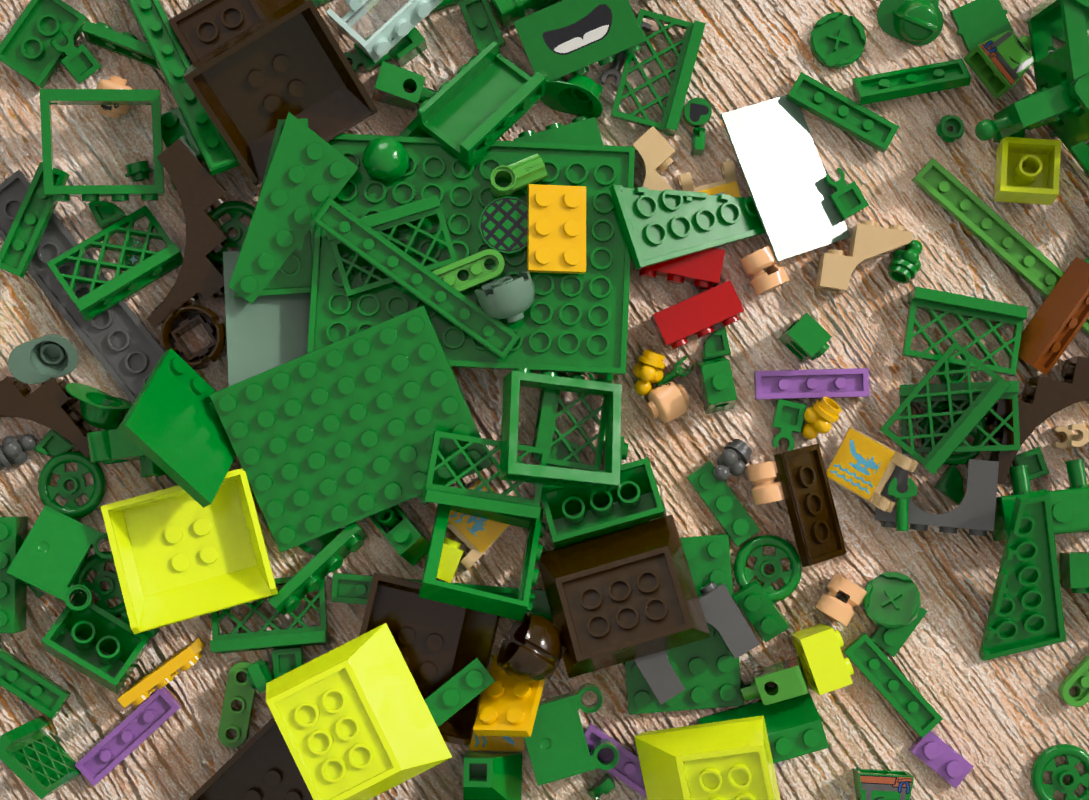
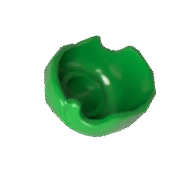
M381 136L369 142L363 152L362 163L372 177L387 182H394L403 177L409 168V154L405 147L396 139Z

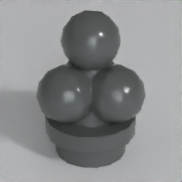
M24 434L20 439L11 435L6 436L2 441V445L0 444V471L5 468L9 470L13 467V464H24L27 460L26 451H31L36 447V438L31 434Z
M740 439L728 442L724 447V451L717 458V466L713 470L714 478L717 481L723 482L729 479L730 473L734 476L742 475L746 470L745 465L750 461L751 448Z

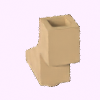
M652 126L632 144V147H635V157L643 169L644 182L642 187H646L649 190H674L657 171L660 170L663 173L674 163L672 158L676 150Z
M861 221L860 224L857 223L851 229L848 256H845L844 251L830 249L828 253H823L819 257L815 290L843 294L848 290L850 277L858 264L903 248L912 241L913 232L905 231V227L900 225H889L888 228L878 227V223L874 221Z

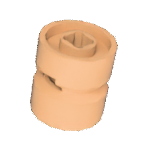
M770 245L740 260L746 275L752 276L750 283L756 296L762 295L790 281L784 266L777 264Z
M775 460L746 466L748 480L754 483V487L751 489L754 505L785 500Z
M834 573L827 585L829 592L820 596L815 608L847 627L855 614L853 607L861 604L867 591ZM838 591L849 597L846 604L835 598Z

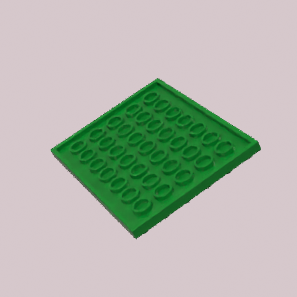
M425 305L209 395L241 467L246 472L250 487L280 553L422 495L434 430L481 438ZM440 437L438 450L445 459L458 448L452 439ZM457 440L461 446L467 443L466 441ZM473 443L464 450L473 463L486 454L485 450L478 443ZM459 453L447 462L456 475L470 466L462 453ZM437 455V459H436V464H438L439 462H441V460H440V458L438 457V455ZM490 457L476 466L478 471L492 466L493 463ZM445 465L434 471L432 483L444 485L453 478ZM472 469L461 478H464L475 473L474 470Z

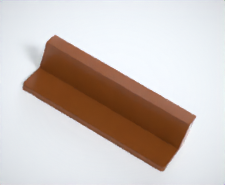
M1078 257L1074 258L1021 333L1018 357L1046 375L1051 371L1089 317V264Z

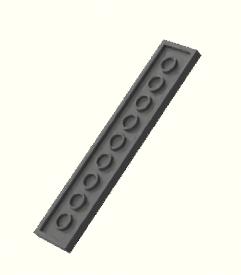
M20 170L0 184V238L3 241L7 237L31 184L30 180ZM53 212L27 271L133 403L165 351H163L161 344L125 299L87 322L84 320L47 265V262L80 244L58 215ZM85 251L84 258L93 260ZM66 262L57 267L61 274L73 275L76 263ZM82 264L79 277L93 279L96 266ZM101 271L99 280L109 281V279ZM77 282L74 293L78 299L89 293L91 284Z

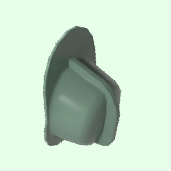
M46 334L15 347L10 353L8 366L9 371L17 380L27 384H38L46 382L51 377L58 378L71 373L76 368L79 358L76 348L66 338L56 334Z

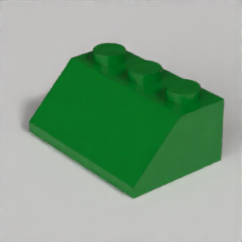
M76 593L70 603L78 607L84 605L87 599ZM92 603L89 610L81 614L71 612L66 606L41 640L44 651L117 694L136 667L150 637L143 633L134 634L130 625Z

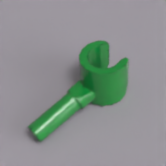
M683 356L676 362L674 369L656 384L660 386L678 376L685 377L692 371L694 365L689 369L682 368L681 363L687 359V356Z

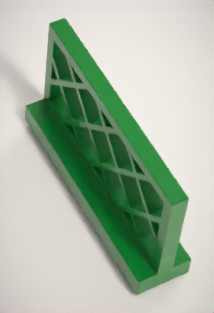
M640 9L637 23L645 39V42L640 43V45L645 43L652 57L639 63L634 52L627 55L610 117L648 128L654 126L656 130L663 131V134L674 137L706 23L696 20L694 23ZM643 18L655 21L659 30L646 36L641 28ZM674 26L686 29L684 39L673 44L666 32ZM662 34L669 47L656 54L649 41ZM679 46H681L680 54L676 49ZM672 51L678 60L677 65L666 71L659 57ZM631 60L635 64L632 68H630ZM655 60L662 73L649 80L642 67ZM638 70L645 83L632 90L626 80L627 75ZM672 72H674L673 79L669 76ZM665 77L670 86V91L659 97L652 84ZM625 86L628 93L622 95ZM648 87L655 100L642 107L635 93ZM631 96L638 110L631 114L619 112L620 102ZM667 98V102L664 107L662 101ZM658 104L663 112L661 123L649 120L645 110Z
M437 195L359 218L376 232L386 237L387 240H392L405 247V253L411 250L424 257L421 262L423 266L427 259L432 261L434 264L425 266L430 271L458 261ZM437 214L441 226L435 236L420 229L426 217ZM420 220L417 227L410 223ZM405 224L415 229L408 245L393 238L398 226ZM392 228L389 235L382 232ZM441 231H443L445 241L438 238ZM326 232L347 297L395 282L390 277L383 279L373 274L376 269L374 266L369 272L356 265L355 263L359 257L358 254L355 255L352 262L341 257L338 245L342 243ZM418 232L433 239L426 255L411 247ZM436 241L448 247L450 259L439 262L429 257ZM343 262L350 265L347 272L345 270ZM353 267L368 274L363 286L351 289L348 277ZM371 277H374L379 280L368 284Z
M145 205L47 262V265L87 322L183 265V257L179 248L170 240ZM146 216L150 222L148 231L133 229L134 223ZM115 233L126 234L123 246L108 244L110 236ZM131 235L145 237L143 249L128 247ZM151 239L163 240L167 246L158 252L148 250ZM91 247L100 248L98 261L85 259V251ZM106 250L121 252L118 264L103 262ZM126 253L141 255L139 263L135 266L123 265ZM66 262L76 263L73 275L61 274L57 267ZM82 264L96 266L93 279L79 277ZM102 268L116 270L113 279L109 281L99 280ZM77 282L91 284L89 293L78 299L74 293Z
M915 287L909 292L907 302L909 310L902 356L937 362L942 357V354L936 346L945 339H948L953 344L956 340L952 335L961 328H964L973 340L964 347L965 349L976 344L985 357L980 361L985 362L987 360L990 364L985 365L997 374L1016 375L1023 320L1027 318L1028 307L922 287ZM916 308L927 310L933 320L922 327L915 318ZM946 314L954 315L961 324L952 332H949L940 320ZM974 319L982 320L988 328V331L979 337L976 336L968 325ZM933 323H936L945 335L936 343H933L924 331ZM1002 324L1014 326L1013 338L1007 342L1003 340L996 330ZM914 327L917 329L915 333H913ZM919 333L929 346L923 352L910 350L912 338ZM989 333L994 336L1000 345L992 353H989L980 341ZM1003 349L1010 358L1009 367L998 366L992 356ZM932 350L934 354H930L927 352ZM959 351L948 358L949 365L966 368V358ZM960 355L962 359H957L955 357ZM970 361V369L979 368Z
M954 341L880 430L934 475L1009 389L1011 384ZM955 350L965 356L967 369L949 371L948 358ZM970 361L979 368L970 369ZM945 363V371L937 372ZM984 371L993 379L985 388L972 389L971 372ZM967 372L969 389L951 391L950 374ZM946 374L947 392L930 393L929 381L934 375ZM926 386L927 393L919 394L920 391ZM973 392H981L973 401ZM969 393L970 406L964 411H953L952 394ZM948 395L950 412L932 413L931 396ZM916 397H927L929 414L912 415L911 402ZM907 408L908 416H900ZM962 414L954 423V415ZM950 415L951 428L946 433H934L933 416ZM929 417L931 434L914 435L912 418ZM898 419H908L910 436L898 437L889 428ZM943 436L940 439V441L937 444H935V437ZM931 437L932 450L925 458L915 451L914 438ZM902 439H910L911 446Z
M555 372L560 377L568 378L565 372ZM585 373L589 380L595 381L590 373ZM607 374L605 379H610L613 382V375ZM541 389L533 446L549 449L548 465L600 471L606 424V397L601 396L603 398L602 406L593 411L584 399L589 394L581 395V393H575L578 399L566 407L559 398L560 391ZM581 401L590 415L577 423L568 409ZM558 404L562 408L559 413H557ZM599 411H601L600 419L596 415ZM565 412L574 426L564 434H561L555 426L556 418ZM593 417L599 426L598 434L589 439L580 425ZM577 429L586 442L573 451L564 437ZM555 432L558 438L553 441V435ZM597 438V443L595 447L592 441H594ZM561 440L570 454L562 460L551 459L552 446ZM587 445L595 454L593 465L583 464L576 455L577 452ZM532 452L530 462L539 464L540 453ZM571 457H574L576 462H570L567 460Z
M1007 381L1011 386L999 399H1011L1012 412L1003 419L993 409H990L989 412L1001 423L990 434L978 424L976 428L986 436V439L979 446H971L964 440L962 443L966 446H959L954 452L1020 451L1019 381ZM968 382L951 383V391L969 389ZM972 382V389L985 388L989 382ZM947 383L930 384V393L947 392ZM918 384L899 386L900 405ZM926 386L920 391L919 394L927 393ZM973 392V400H975L981 392ZM969 393L952 394V403L956 409L955 411H963L962 408L970 401ZM948 395L931 396V402H935L932 405V409L939 402L947 401L949 403ZM916 397L912 402H918L927 410L924 414H928V406L924 403L927 402V397ZM953 401L964 402L960 406H957ZM906 409L900 416H908ZM934 416L942 424L934 433H939L944 426L948 430L951 428L947 424L950 421V417L944 421L939 416ZM925 417L919 418L916 422L912 420L913 429L916 427L922 434H928L918 425ZM1011 417H1012V426H1010V425L1007 423V421H1008ZM901 419V436H907L910 433L909 430L907 431L908 419ZM1005 425L1013 433V445H1001L992 436ZM927 437L928 439L921 447H915V451L918 453H929L932 447L925 446L931 441V437ZM989 439L995 444L984 446ZM902 448V454H907L908 452Z
M434 430L425 487L422 489L421 499L425 502L539 519L541 512L539 505L543 484L533 483L535 486L533 499L522 497L516 489L523 482H515L513 484L511 481L506 480L510 487L500 494L494 493L487 483L496 478L500 473V465L493 454L500 450L501 441ZM440 437L452 439L458 448L445 459L438 450ZM457 440L466 441L467 443L461 446ZM473 443H478L485 450L486 454L473 463L464 450ZM518 444L517 450L523 451L517 455L518 463H523L521 459L530 452L540 453L539 465L546 466L549 449ZM486 445H491V446H496V447L489 451V449L487 448ZM459 453H462L470 466L456 475L447 462ZM437 455L441 460L438 464H436ZM490 457L498 470L484 479L476 466ZM445 465L453 478L444 485L432 483L434 471ZM473 469L481 483L473 489H467L459 479ZM456 481L460 487H454L450 485ZM485 486L488 492L479 491V489ZM513 490L516 496H511L507 494Z
M293 577L274 578L276 587L286 584ZM325 578L319 586V593L312 601L306 597L303 598L308 605L298 617L293 612L288 613L295 620L287 629H280L273 623L280 615L279 611H276L268 619L258 610L268 597L260 599L255 606L250 602L246 603L251 608V611L241 622L230 613L233 607L223 609L220 616L219 611L212 612L210 652L224 654L330 644ZM318 600L320 604V609L315 605V603ZM313 607L320 613L321 626L309 627L301 619ZM255 612L266 621L265 625L258 632H252L245 626V623ZM228 615L238 625L230 634L220 635L219 623ZM298 623H300V624L303 626V628H294V627H295ZM270 625L275 629L266 631ZM243 628L246 633H238V631Z
M44 716L10 730L0 737V760L41 800L82 774L76 768V762L44 731L51 724Z

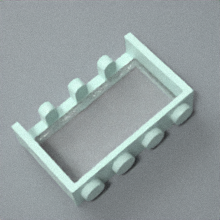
M345 0L351 10L342 19L330 8L326 13L337 29L341 30L376 63L443 0Z

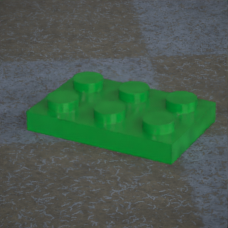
M31 0L0 44V61L43 89L61 62L59 60L65 56L63 52L56 51L51 46L50 41L55 39L60 46H64L67 40L61 32L66 30L71 33L75 43L82 33L86 20H90L62 0Z

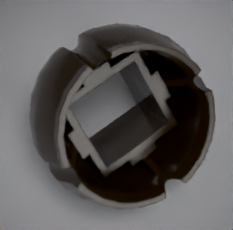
M187 305L179 308V313H171L166 318L160 334L163 351L172 348L193 370L207 368L210 361H218L224 353L227 343L226 328L224 324H219L220 317L212 310L200 305ZM202 323L213 342L192 355L181 336Z
M527 612L523 620H517L508 631L510 639L503 640L497 655V665L507 675L523 682H536L543 679L550 680L567 648L563 647L557 628L549 620Z

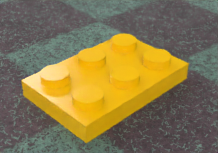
M529 184L527 187V271L535 273L585 274L586 186Z
M200 637L196 638L131 685L117 700L123 708L131 703L136 707L155 691L154 686L161 689L174 679L173 677L179 673L177 671L179 668L184 672L198 662L197 660L202 657L200 652L206 645Z
M494 655L489 673L495 679V682L483 692L473 731L477 736L531 737L545 679L536 682L516 680L507 675L497 665V655Z

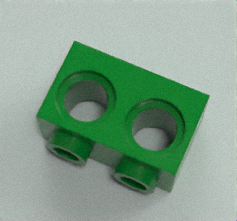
M806 313L799 317L778 340L801 362H804L808 359L812 361L816 358L818 359L830 347L827 342L832 336Z

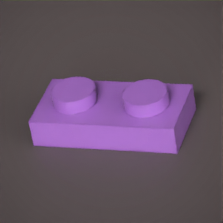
M932 731L923 738L918 737L909 749V751L954 788L958 787L974 767Z

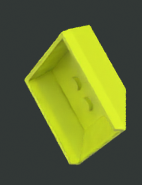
M242 468L227 472L212 504L204 508L179 485L100 506L130 627L134 634L278 594L246 472Z
M386 623L266 683V703L313 800H370L452 758Z
M764 715L641 732L634 737L647 800H781Z

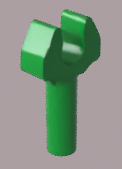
M894 477L888 486V495L893 496L897 501L896 531H908V501L913 496H917V486L913 479L909 478L907 492L900 493L897 490V478Z

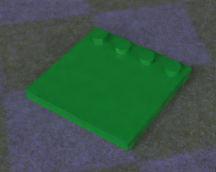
M170 348L162 354L118 427V430L204 508L212 504L236 453L209 396L216 391Z

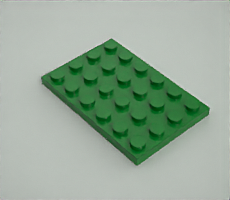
M728 534L680 537L697 595L702 594L700 589L703 586L714 581L716 584L723 583L733 598ZM706 622L710 633L709 638L666 650L669 663L686 690L661 705L635 661L624 662L629 715L743 706L740 688L739 657L735 659L731 656L715 628Z

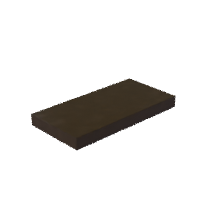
M819 443L774 455L802 567L811 566L847 554Z

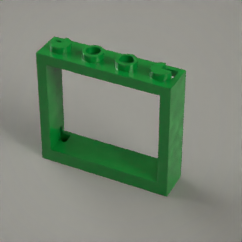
M40 89L45 196L52 197V201L70 202V197H82L83 202H98L102 196H111V200L116 202L129 201V196H141V201H159L158 196H165L164 167L157 158L163 152L160 90ZM51 105H151L154 185L54 186Z
M526 368L513 369L503 378L499 480L611 491L620 486L622 384L612 383L610 379L585 380V377L581 375H571L567 378L560 377L555 372L536 374L530 373V370ZM520 386L606 397L605 472L517 463Z
M438 504L418 597L522 621L526 611L531 612L535 599V594H531V586L535 587L539 574V569L534 567L535 561L539 562L543 548V545L538 544L539 537H543L546 528L545 522H542L544 509H541L540 518L536 519ZM450 510L528 529L516 599L436 580Z

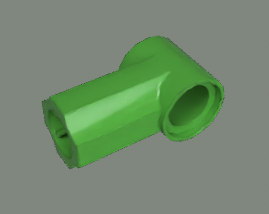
M537 153L511 165L496 167L490 177V190L492 194L497 198L511 196L515 191L527 187L529 184L546 179L548 174L542 158ZM500 177H505L511 183L507 187H500L495 181Z

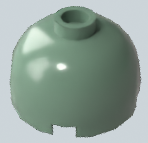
M529 271L519 272L520 278L513 280L510 274L481 286L482 290L476 289L475 294L482 310L491 318H506L508 323L522 319L524 317L523 312L532 305L535 295Z

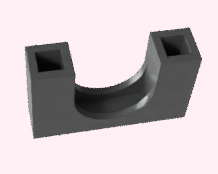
M968 460L965 496L959 506L948 513H927L919 509L910 499L908 501V523H910V529L927 531L928 525L940 526L939 532L957 534V528L969 529V535L987 536V531H994L999 461ZM896 465L881 495L897 503L893 496L888 495V486L892 479L896 477L898 492H907L909 470L907 471ZM896 506L892 513L885 512L876 507L875 520L881 521V527L896 528Z
M712 581L700 589L702 594L698 595L705 620L715 628L733 658L737 659L760 645L723 583L716 584ZM666 650L634 659L660 705L686 690L670 665Z

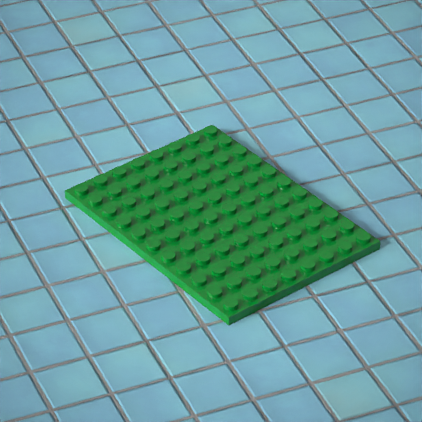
M341 134L327 142L359 167L335 197L334 201L357 218H362L437 195L458 261L483 250L490 249L482 239L479 222L480 215L486 205L497 198L490 190L492 171L498 166H508L538 153L543 160L548 177L534 184L586 186V273L529 272L533 281L535 295L532 305L523 312L524 317L508 323L506 318L497 319L521 336L503 360L397 282L347 297L326 231L315 224L307 353L425 305L451 367L502 370L526 368L530 371L626 375L631 253L609 188L612 185H623L625 188H633L635 147L496 141L474 163L468 166L433 138L387 136L399 141L409 154V168L405 175L394 182H387L372 177L362 163L363 152L369 142L382 135ZM500 177L495 181L500 187H507L511 183L505 177ZM527 187L515 191L510 197H517L527 203ZM438 215L426 217L420 229L435 236L441 226ZM420 220L410 223L417 227ZM405 224L398 226L393 238L408 245L415 229ZM392 228L382 232L389 235ZM441 231L438 238L445 241L443 231ZM418 232L411 247L426 255L433 239ZM390 240V242H392L398 248H400L403 251L405 250V247ZM436 241L429 257L439 262L450 259L448 247ZM343 243L339 244L338 248L341 257L352 262L356 253ZM527 248L515 254H501L504 258V270L499 277L461 293L480 306L475 294L476 289L482 290L481 286L510 274L513 280L520 278L519 272L527 271ZM411 250L407 252L409 256L421 264L424 257ZM361 256L358 257L355 263L369 272L373 267L372 264ZM427 259L424 266H428L434 263ZM487 260L484 266L486 269L492 270L496 264L493 260ZM343 262L345 270L347 272L350 265ZM353 267L348 277L351 289L363 286L368 274ZM377 268L373 273L383 279L389 278ZM466 271L458 273V279L461 281H465L469 277ZM371 277L368 284L379 280L374 277Z

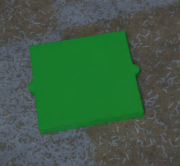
M975 0L950 11L958 29L956 34L961 36L968 53L982 42L1008 30L1013 31L1006 16L1007 10H1003L999 0Z

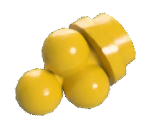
M644 349L642 355H639L638 361L640 362L633 366L634 376L640 379L635 383L636 393L641 396L649 394L652 388L651 383H659L663 379L664 373L662 369H664L666 364L663 362L665 355Z
M826 396L821 400H817L813 407H808L804 412V419L807 423L801 429L803 437L811 440L816 438L818 433L825 434L829 432L832 427L831 422L835 423L839 419L841 407L834 400Z

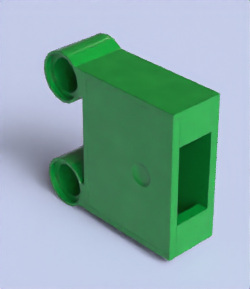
M118 429L87 433L90 463L103 462V464H114L140 460L143 478L165 475L163 470Z
M45 505L6 573L9 577L66 604L71 612L81 614L88 611L93 602L92 594L84 585H71L91 549L94 548L95 555L103 562H113L114 559L112 553L106 555L99 550L103 542L109 541L107 533H101ZM76 592H82L86 594L87 601L82 606H73L70 603L71 596Z
M585 683L576 691L539 702L531 737H524L538 786L598 768L610 770L617 765L619 753L615 743L611 740L601 739L589 751L579 716V708L583 712L594 713L602 706V693L595 684ZM584 692H595L597 694L596 702L592 705L584 704L581 701ZM610 748L613 751L612 758L608 761L600 760L597 757L599 750Z

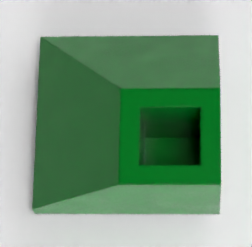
M465 751L463 800H521L522 752Z

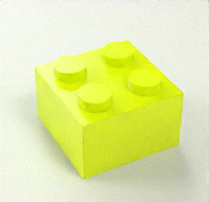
M1018 137L1001 139L996 149L994 201L1052 205L1059 195L1061 140Z
M819 623L790 634L810 689L822 695L853 684L850 676L854 674L850 660L843 657L840 648L844 647V643L838 630L834 631L832 627Z

